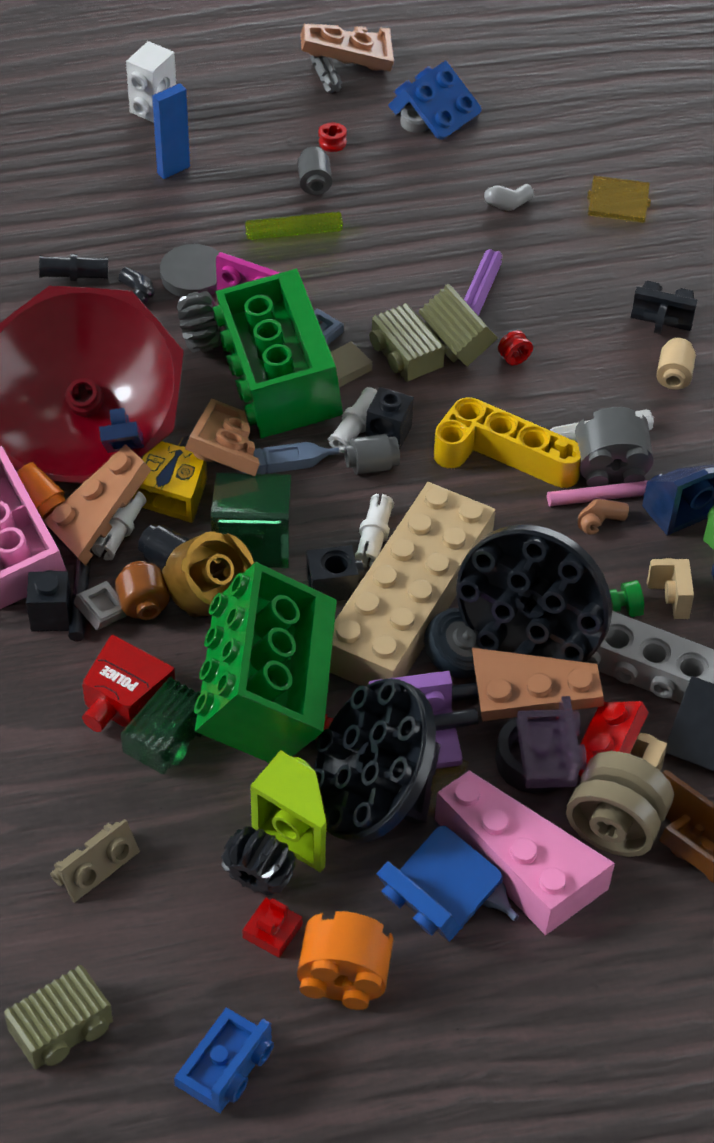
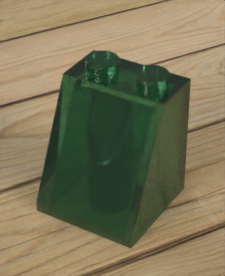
M216 473L211 508V532L216 531V533H228L236 536L246 545L254 563L258 562L268 568H289L291 475L256 474L254 477L249 474Z

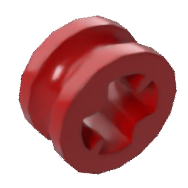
M326 123L319 128L318 134L320 138L318 142L323 150L337 152L346 147L347 130L344 125Z
M514 330L500 340L497 350L509 365H518L527 360L531 355L533 344L530 340L526 339L522 331Z

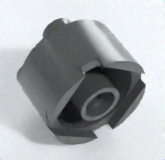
M611 407L598 410L593 413V419L584 423L583 418L577 424L575 437L581 457L580 472L587 480L589 487L604 486L609 482L630 483L645 481V474L649 472L654 463L648 421L645 416L642 415L641 419L636 416L633 409Z

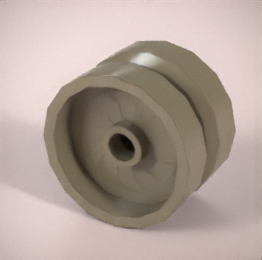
M617 751L601 752L589 760L582 774L581 783L575 788L567 804L566 816L570 826L578 835L594 847L614 855L625 857L642 856L651 850L659 833L661 822L665 820L672 805L674 792L670 781L664 774L646 760L629 753Z

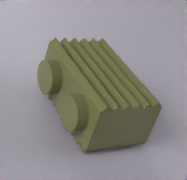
M446 284L444 289H440L439 294H435L434 298L429 300V303L424 304V308L419 309L418 313L426 321V326L437 338L440 337L444 341V353L453 363L460 359L468 367L498 339L450 284Z
M404 303L403 306L399 305L397 308L393 307L391 311L387 310L385 313L381 312L379 315H374L372 318V331L369 334L371 344L376 351H382L383 355H386L392 371L400 373L401 377H404L405 382L443 367L444 345L407 303Z
M78 965L75 970H70L59 979H54L51 984H46L43 989H38L36 993L30 994L28 998H23L20 1003H15L12 1008H7L4 1012L10 1034L35 1070L44 1064L48 1066L58 1064L67 1057L71 1047L84 1039L88 1042L98 1039L107 1031L109 1024L113 1022L110 1003L82 965Z

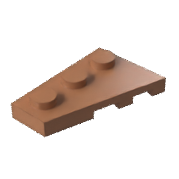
M303 25L301 31L302 51L315 57L325 56L346 64L364 65L372 70L391 71L394 57L390 28H380L379 33L367 32L366 27L355 26L354 31L351 32L344 31L337 25Z
M211 398L189 436L185 450L193 452L197 458L203 461H216L254 477L260 465L259 459L253 456L255 451L254 442L248 439L250 428L245 411Z
M472 648L482 721L604 706V696L597 664Z

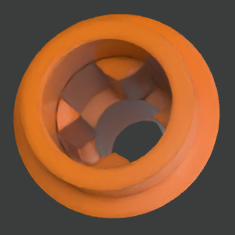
M34 462L26 464L17 471L20 480L43 520L66 500L63 497L65 492L38 468Z

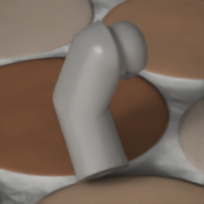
M524 184L516 190L496 185L488 188L484 193L486 203L505 211H512L534 197L533 188L528 184Z

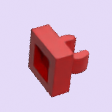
M265 897L242 929L243 939L280 958L302 927V916L289 910L287 905L278 900Z

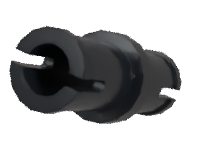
M70 254V257L39 256V278L70 277V281H77V278L108 279V257L86 258L77 257V254Z

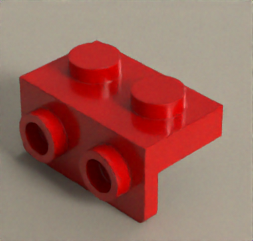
M642 701L604 702V706L597 708L572 761V765L580 778H582L589 760L598 753L607 751L631 753L649 713Z

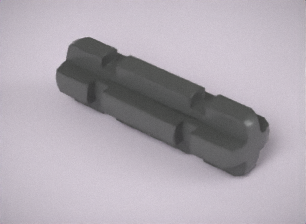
M311 55L310 59L327 93L339 92L342 89V81L331 58Z

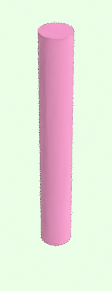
M647 481L552 491L547 493V501L549 507L592 502L594 499L611 500L644 496Z

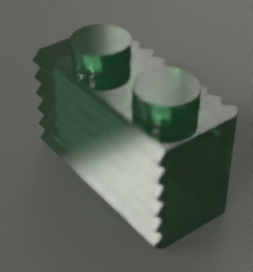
M169 677L122 731L123 752L161 774H165L172 764L177 766L185 757L188 745L191 740H194L195 735L197 737L202 736V734L195 732L197 714L194 712V707L200 695L199 691L195 692L192 688H188L185 684L182 685L179 681Z

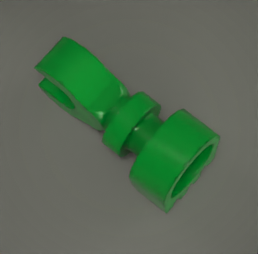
M638 580L621 583V591L619 592L616 589L609 590L612 600V611H621V607L625 606L630 617L644 615V596Z

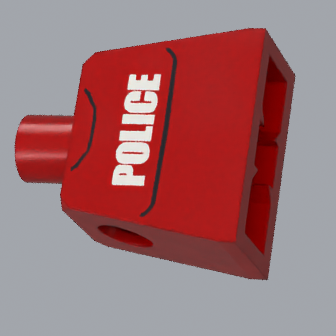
M112 634L82 684L84 701L89 708L82 716L83 722L95 732H101L111 720L126 729L135 728L176 692L175 668Z

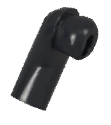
M124 267L121 270L119 282L134 289L133 293L146 306L149 299L153 298L155 294L152 281L147 276L129 267Z

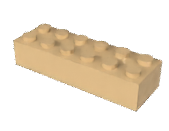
M427 482L336 618L330 673L365 687L369 685V681L406 676L425 646L424 636L427 626L437 614L449 608L457 595V577L466 555L483 537L493 532L496 509Z

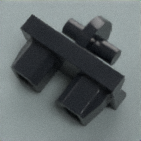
M648 280L644 283L643 287H636L630 318L655 323L654 333L660 335L664 325L691 331L698 299H694L693 290L680 288L676 290L675 294L662 292L663 287L659 283Z

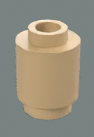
M673 338L661 349L657 380L666 388L678 390L687 387L691 383L696 353L688 340Z

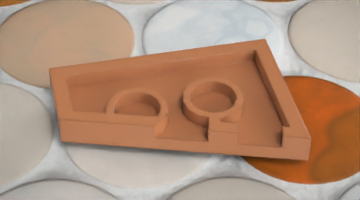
M125 444L89 479L84 481L61 505L57 506L43 522L86 566L93 556L90 549L98 537L105 538L112 528L109 521L118 508L128 505L151 469Z

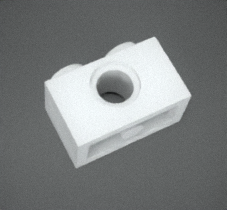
M148 41L126 61L130 113L154 122L152 95L176 85L175 55L173 51Z

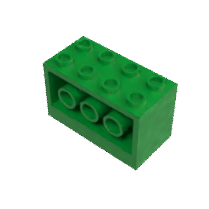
M297 268L216 291L218 306L213 307V312L218 328L223 327L224 329L220 331L221 346L223 352L230 351L231 353L226 356L231 375L239 376L240 378L235 380L238 395L241 401L248 402V405H244L249 426H257L260 438L314 424L343 414L336 365Z
M258 562L251 565L243 574H237L232 584L223 593H217L210 604L211 626L204 641V646L207 647L206 660L199 674V678L202 680V687L194 707V712L197 714L195 732L268 763L273 760L280 750L293 757L324 732L337 600Z

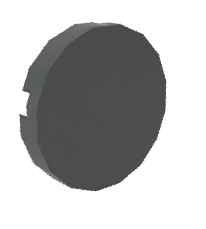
M185 244L173 248L164 255L160 262V277L166 290L179 297H185L194 292L201 293L206 291L213 295L217 291L216 257L220 252L202 244Z

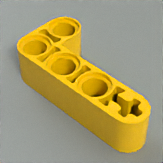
M472 397L459 399L447 412L435 430L434 460L441 467L448 469L460 467L474 450L560 488L572 487L579 480L581 457L577 442Z

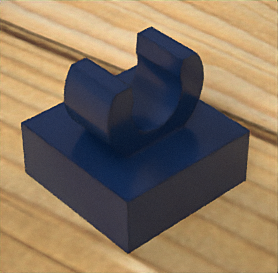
M125 408L110 410L111 425L99 427L100 439L107 453L118 452L125 444L130 449L144 448L143 433L137 421L130 422Z

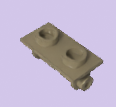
M124 819L120 823L116 822L113 825L107 823L102 831L85 843L86 849L84 851L77 849L63 861H58L54 864L55 869L50 873L52 879L59 886L65 884L74 903L140 852L127 820Z

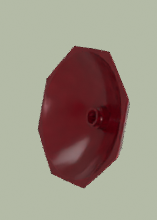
M49 285L0 323V446L5 450L15 471L17 472L26 464L34 462L54 482L83 483L101 468L112 455L117 453H107L100 439L99 427L111 425L110 410L125 408L130 422L137 421L143 433L144 448L131 449L142 458L174 432L184 350L133 291Z

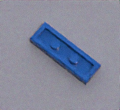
M180 83L152 95L157 174L163 179L190 167L186 88Z

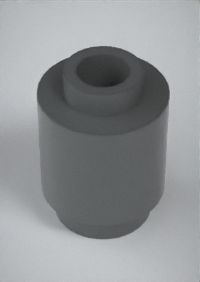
M319 147L304 149L297 161L301 189L311 195L325 193L332 185L329 157Z
M386 434L351 438L350 446H345L344 448L347 468H353L356 475L391 470L392 466H399L400 450L397 438L388 437Z

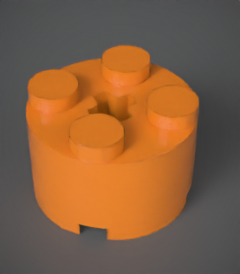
M335 911L334 919L322 920L323 913L313 916L306 925L297 977L301 983L299 991L309 998L318 999L325 997L340 1000L345 1007L353 1010L368 1008L369 1001L377 999L385 992L394 937L391 933L388 937L383 933L384 925L379 921L362 914Z

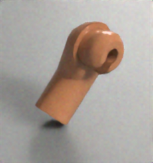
M594 499L580 512L578 527L585 534L594 535L599 532L598 527L602 525L605 519L625 521L628 517L629 506L623 502Z

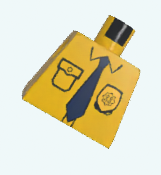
M189 436L183 437L178 446L161 441L142 458L151 469L137 490L147 500L142 508L192 523L195 519L207 480L206 461L197 458L193 452L185 450Z

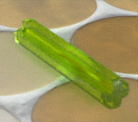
M340 212L254 219L245 222V234L248 240L340 232L343 229V218Z

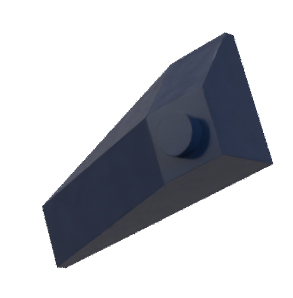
M714 464L678 468L664 475L658 474L647 481L642 506L667 536L707 519L708 512L714 506Z

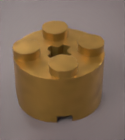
M216 531L206 532L176 547L168 557L166 566L162 569V576L168 593L177 606L192 617L209 616L210 604L215 595L223 593L232 584L236 575L239 573L243 574L254 564V561L246 545L236 536L228 533H216Z

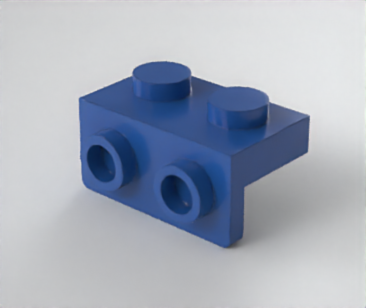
M226 1007L174 1077L175 1086L218 1113H221L229 1101L235 1103L243 1094L248 1083L247 1076L255 1065L262 1066L271 1054L274 1042L271 1041V1023L262 1019L258 1025H255Z

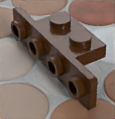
M665 770L662 773L670 781L674 792L673 802L666 816L672 823L665 827L659 841L669 847L675 856L688 861L702 871L714 883V803L674 774Z

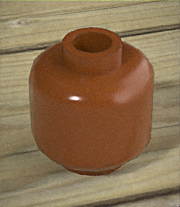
M145 561L132 562L123 568L115 580L118 600L121 609L127 616L135 619L150 620L157 617L170 602V595L162 576V571L152 563Z

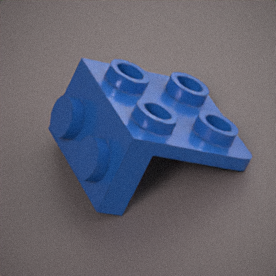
M446 60L433 69L430 66L425 68L415 77L416 81L413 83L408 80L394 91L397 96L388 105L394 114L397 115L405 106L411 104L439 140L445 139L481 113V106Z
M446 826L437 827L400 870L387 861L377 872L378 877L385 885L381 892L394 905L401 909L406 904L416 913L412 919L431 936L437 931L449 942L503 880L502 873L498 868Z

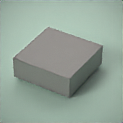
M107 581L77 594L74 600L76 607L96 630L127 616L121 609L116 591Z

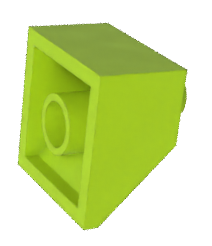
M280 750L250 785L252 828L255 830L263 829L269 835H276V839L280 842L287 843L289 846L288 850L292 851L298 860L321 873L325 868L326 818L316 771L305 760L299 757L293 758Z

